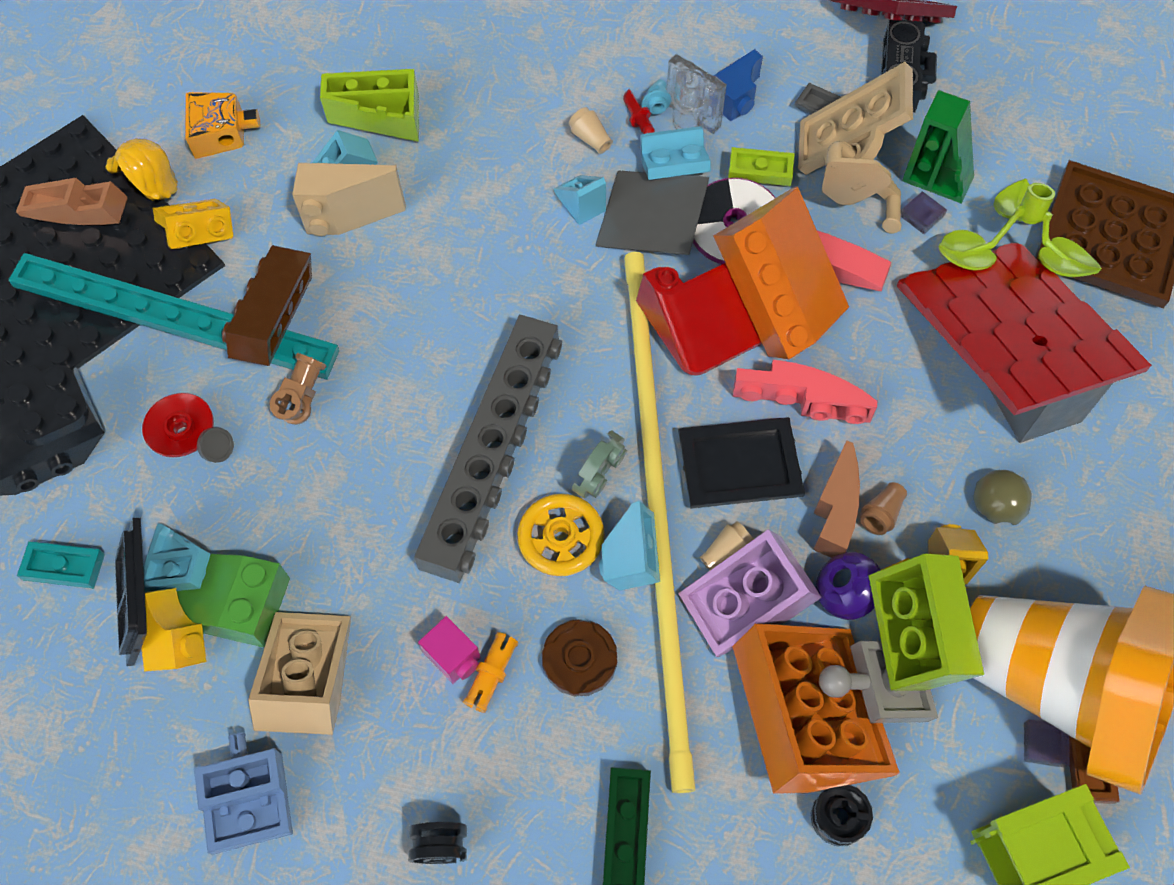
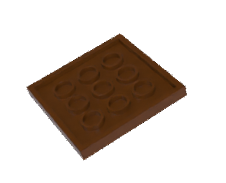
M1069 160L1064 168L1050 210L1053 216L1049 222V239L1064 237L1074 241L1090 254L1102 268L1096 274L1071 278L1164 309L1170 300L1174 286V193ZM1042 237L1035 255V258L1041 264L1042 262L1040 261L1038 254L1041 248L1045 247L1042 244Z

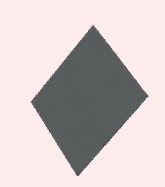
M618 170L595 246L690 255L709 177L682 175L648 180L646 172Z

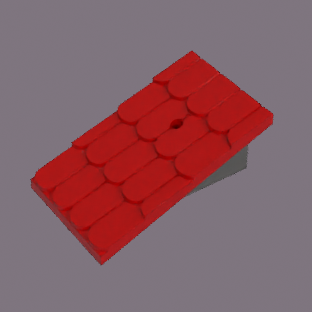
M1005 244L993 250L992 252L996 255V261L987 269L969 270L948 262L929 271L912 273L906 278L900 279L897 283L899 290L988 386L1019 443L1081 423L1114 382L1147 372L1152 366L1117 329L1113 330L1088 303L1081 301L1054 272L1046 269L1022 244Z

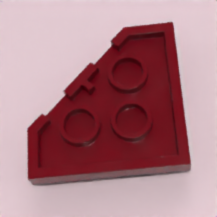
M830 0L841 3L840 9L858 11V7H862V14L880 16V11H882L881 15H885L884 18L900 21L903 20V15H905V20L922 22L923 19L928 22L941 23L942 17L954 18L957 9L956 5L927 0Z

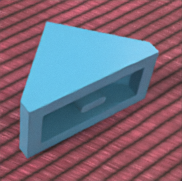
M579 175L554 188L556 196L579 225L606 211V182L604 177Z

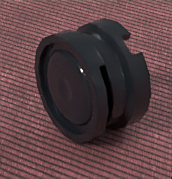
M427 822L409 826V838L413 840V848L409 850L408 861L415 864L456 863L457 858H460V862L466 861L467 849L463 847V838L467 837V825L456 822Z

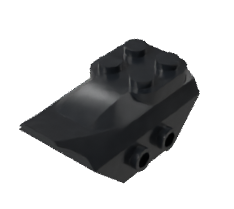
M65 365L49 367L14 383L7 389L4 398L0 399V496L28 492L56 476L70 473L74 468L86 462L103 436V428L77 367L69 368Z

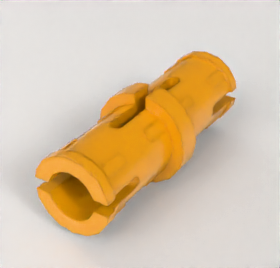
M501 632L496 633L484 662H479L476 668L478 674L466 698L463 700L465 705L472 708L478 695L481 694L475 709L481 713H486L487 706L498 682L503 683L506 677L504 670L519 644L517 640L510 636L504 650H501L506 634Z

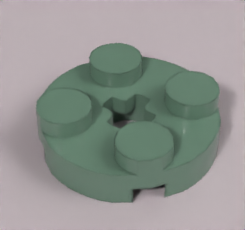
M613 430L607 433L611 439L610 442L607 444L601 440L578 474L584 479L581 486L575 483L572 486V491L584 499L590 494L596 498L601 493L608 481L604 475L611 466L617 468L628 451L623 445L625 438Z

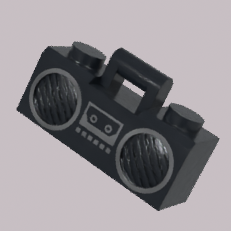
M889 19L883 39L881 75L903 62H906L913 69V112H916L919 100H925L928 84L936 81L937 54L927 52L930 36L925 35V24L923 22Z

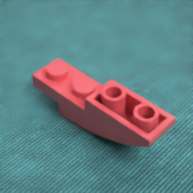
M773 359L770 371L737 368L733 397H741L746 401L771 400L783 405L800 403L801 416H808L814 420L837 419L845 420L850 424L870 423L877 409V400L862 389L833 374L810 366Z

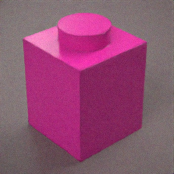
M447 616L418 641L425 656L452 684L459 678L462 680L468 678L476 670L479 664L477 661L481 659L478 647Z

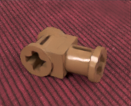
M297 353L295 356L297 363L290 379L284 377L280 389L273 394L270 400V410L273 415L293 425L302 424L309 418L311 402L316 393L312 388L320 370H325L326 368L324 363L301 353ZM289 403L295 404L293 411L286 409Z

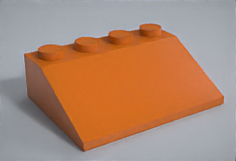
M798 186L793 187L713 235L769 357L789 360L816 343L849 308Z
M755 623L732 646L773 794L810 793L893 777L900 773L883 723H870L862 690H849L843 697L833 698L827 696L820 688L819 676L822 670L830 665H839L844 667L849 673H857L850 647L855 642L850 629Z

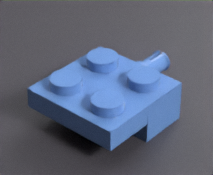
M236 733V736L234 734L228 736L232 759L194 768L198 809L203 811L207 853L211 855L293 834L282 754L274 748L248 755L246 733Z

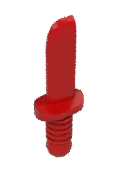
M628 89L623 95V100L632 115L629 119L632 127H639L643 134L655 132L654 127H652L649 121L651 112L647 107H641L633 92Z

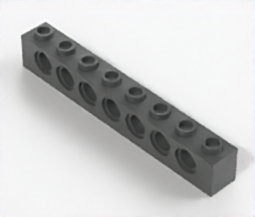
M519 314L415 553L414 559L419 570L459 584L463 574H469L476 556V553L473 552L477 540L482 541L487 533L489 520L486 518L490 509H495L498 506L502 494V488H499L503 477L508 478L512 472L515 461L512 455L516 446L521 447L527 433L526 421L529 416L534 417L539 404L538 392L541 387L546 388L550 378V363L552 359L557 360L560 355L563 342L558 336V325ZM529 355L537 356L535 359H525ZM518 383L525 384V386L522 388L512 387L513 385ZM504 412L513 413L509 418L499 417ZM494 441L502 443L497 448L486 447L489 443ZM478 472L489 473L484 479L473 478ZM468 502L476 504V506L470 511H462L459 509L463 504ZM460 534L463 536L458 543L449 544L446 542L450 535Z

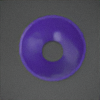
M845 552L836 555L822 567L817 577L816 590L822 597L819 599L820 603L831 615L839 619L854 620L867 615L875 608L869 575L881 571L880 567L871 558L862 553ZM842 569H849L851 571L850 581L843 587H834L833 578L835 574Z

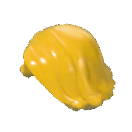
M143 138L128 140L118 147L112 158L110 157L107 160L105 168L110 173L123 171L134 186L152 201L171 198V195L177 191L178 181L175 178L174 171L171 169L168 156L161 146L153 141Z

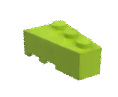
M414 69L321 74L320 99L328 123L419 142V91Z

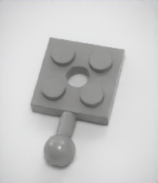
M859 641L850 646L857 673H849L844 667L839 665H830L823 669L819 676L820 688L829 697L839 698L846 695L849 690H862L870 723L930 722L939 718L931 689L926 691L890 690L881 641Z

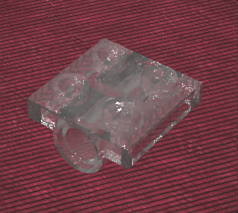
M675 54L668 61L667 92L671 96L669 107L673 109L672 123L676 129L701 126L714 134L721 127L727 84L678 54Z

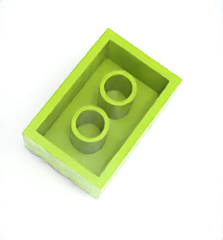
M924 553L869 575L891 691H926L985 675L959 556Z

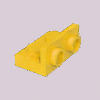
M216 198L153 208L154 221L165 228L167 244L171 249L233 238L230 207Z

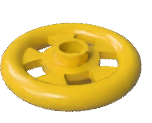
M553 494L534 502L523 514L517 531L519 549L526 561L536 570L552 576H569L588 568L599 556L605 537L604 525L596 509L584 499L570 494ZM564 508L566 516L550 519L548 511ZM583 516L588 523L589 529L579 532L574 520ZM534 525L545 526L543 529V539L532 538ZM558 532H565L568 535L562 541L555 539L554 536ZM580 542L586 549L575 558L569 551ZM548 547L550 550L560 553L556 561L542 556L545 548Z

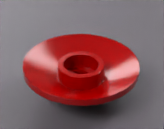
M176 393L166 396L157 401L145 415L142 424L144 440L159 455L173 458L189 455L198 450L197 441L200 434L214 426L213 413L209 405L196 395ZM187 427L184 431L177 433L180 428Z

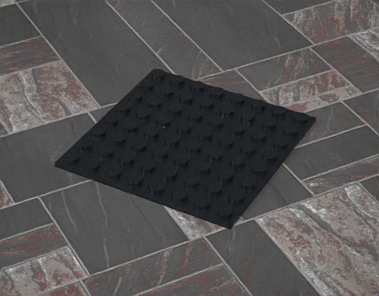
M81 115L0 166V399L4 398L5 392L14 383L49 367L65 365L69 368L73 366L77 367V369L140 326L137 323L13 287L8 280L24 253L180 298L225 266L224 262L206 243L171 249L168 246L165 228L154 221L153 208L170 205L165 200L152 201L145 197L126 177L123 171L110 173L105 168L107 160L110 157L112 158L117 150L84 115ZM77 178L85 186L111 181L128 197L120 222L117 224H62L22 217L16 213L25 186Z

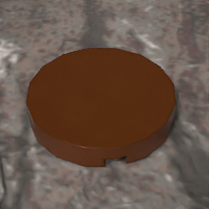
M570 620L557 626L547 637L542 651L543 669L549 682L560 692L574 697L590 696L603 690L613 679L617 668V646L611 634L600 624L592 621Z

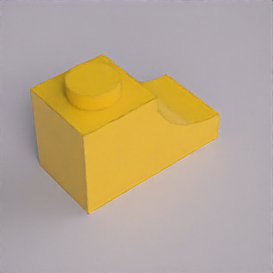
M176 588L146 592L147 635L141 648L144 672L179 669L207 662L202 624L194 623L185 614L179 602Z

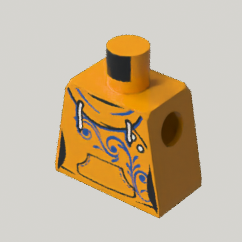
M186 93L185 139L195 159L242 148L244 145V129L261 127L258 110H242L237 96L233 93Z

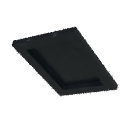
M789 417L678 429L690 509L805 496L801 476L802 471L799 466Z
M132 518L129 531L122 532L115 556L119 655H126V666L135 665L147 635L141 518Z

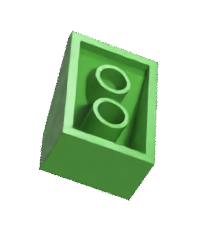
M210 554L206 575L202 581L201 588L177 591L181 607L188 618L196 624H202L203 634L265 648L275 612L279 611L290 577L280 563L244 555Z

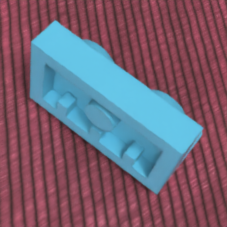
M701 126L641 135L642 164L648 180L711 172V160L704 147V131Z

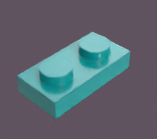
M28 541L17 577L23 581L94 589L105 554L100 549Z

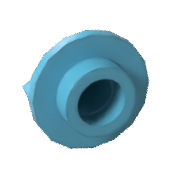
M657 80L649 88L648 94L642 100L641 106L647 107L651 114H661L671 104V96L666 90L667 85L664 80Z

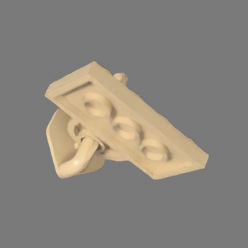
M903 62L800 120L798 169L807 175L826 165L822 192L841 205L855 204L876 193L886 200V219L883 221L882 227L886 232L892 234L899 232L902 227L900 222L901 191L891 180V173L874 158L882 147L884 134L913 119V69L906 62Z

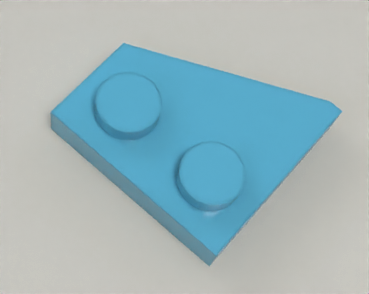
M157 524L143 566L145 593L176 588L177 591L200 589L206 575L210 553L165 525Z

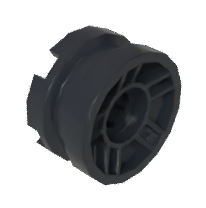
M851 785L824 790L814 801L811 809V823L816 834L826 843L836 847L849 846L862 839L870 830L873 821L872 806L867 796ZM837 808H842L848 813V821L844 824H840L841 820L836 814H833V811Z

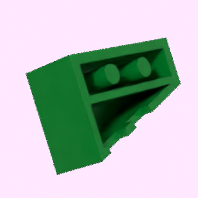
M938 90L924 118L902 181L962 204L974 178L970 101Z

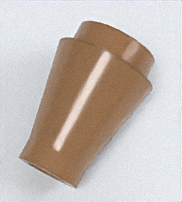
M895 482L889 483L883 491L861 509L860 521L865 529L876 535H884L886 532L894 529L903 501L907 496V491L902 485Z

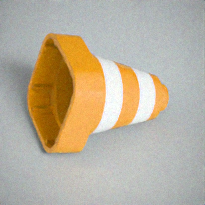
M1144 586L1133 608L979 595L973 602L970 610L985 675L974 677V679L1090 747L1087 765L1088 776L1141 795L1174 708V594Z

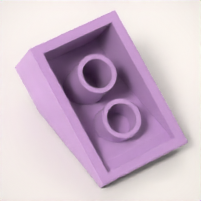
M769 529L678 593L716 657H720L733 650L732 646L755 623L780 625L822 598L783 538Z

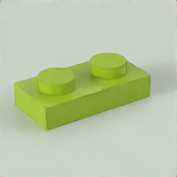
M732 147L728 178H743L756 183L791 186L795 153Z

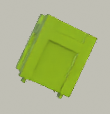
M1086 784L991 821L990 824L971 831L974 839L970 843L971 845L977 843L978 847H980L998 885H1090L1130 868L1102 819Z

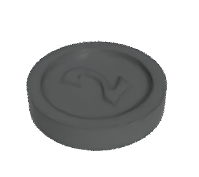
M218 427L204 430L197 441V449L200 456L206 461L214 463L223 462L228 459L234 448L231 434L227 430Z

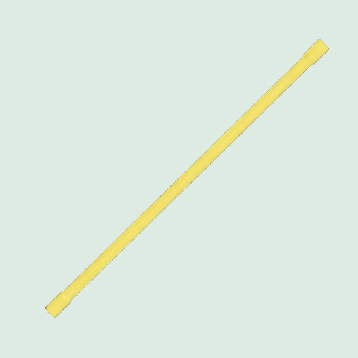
M630 252L625 255L624 261L626 282L629 288L648 508L654 512L660 582L655 583L670 745L669 768L672 793H690L696 791L693 758L689 747L649 323L636 302L643 273H645V265L642 253Z

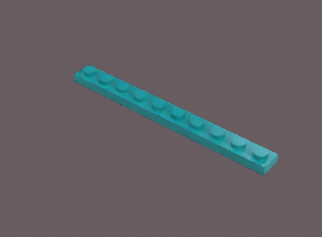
M27 253L22 255L8 280L13 287L227 350V344L222 340L223 328L226 322H231L234 314ZM287 330L271 363L293 370L297 363L295 356L297 353H301L326 365L325 370H320L318 377L327 380L340 350L337 344Z

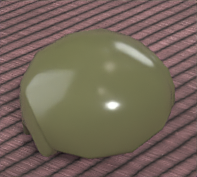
M994 470L987 473L976 483L973 495L974 503L977 510L992 523L1009 522L1012 525H1016L1030 511L1031 490L1026 480L1009 470Z

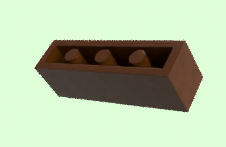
M272 245L266 257L260 259L255 278L249 279L243 300L239 299L237 301L233 319L231 322H226L223 328L222 340L227 344L228 358L270 366L312 279L311 253Z

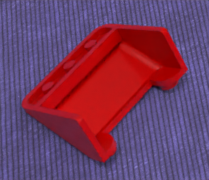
M726 263L684 283L679 278L678 272L671 267H656L643 273L636 302L680 368L687 374L702 375L762 344Z

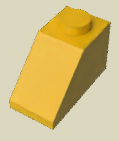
M947 524L937 527L928 539V554L959 556L965 584L970 582L989 559L988 551L975 530L962 529L959 525Z

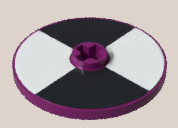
M726 178L707 185L693 240L694 246L706 258L718 264H724L725 261L713 235L732 225L733 222H730L732 217H736L738 221L775 199V196L764 186L748 179Z

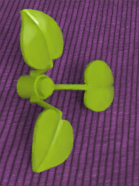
M1026 178L1006 187L995 197L993 202L994 209L998 214L1009 220L992 241L986 243L980 235L968 230H955L946 234L938 245L940 252L953 264L969 270H983L995 263L996 255L990 249H993L1016 220L1027 224H1037L1043 221L1042 244L1045 247L1041 248L1038 256L1047 269L1055 274L1066 277L1092 275L1102 269L1095 259L1074 241L1064 237L1049 239V222L1053 214L1048 212V209L1055 197V191L1043 183L1029 184Z

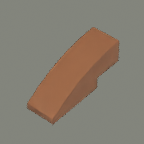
M77 178L25 186L16 213L22 217L62 224H117L120 222L128 197L111 181L85 186Z
M846 441L814 511L815 515L827 520L813 550L830 558L846 552L855 529L859 509L860 479L858 461L854 444L850 441Z

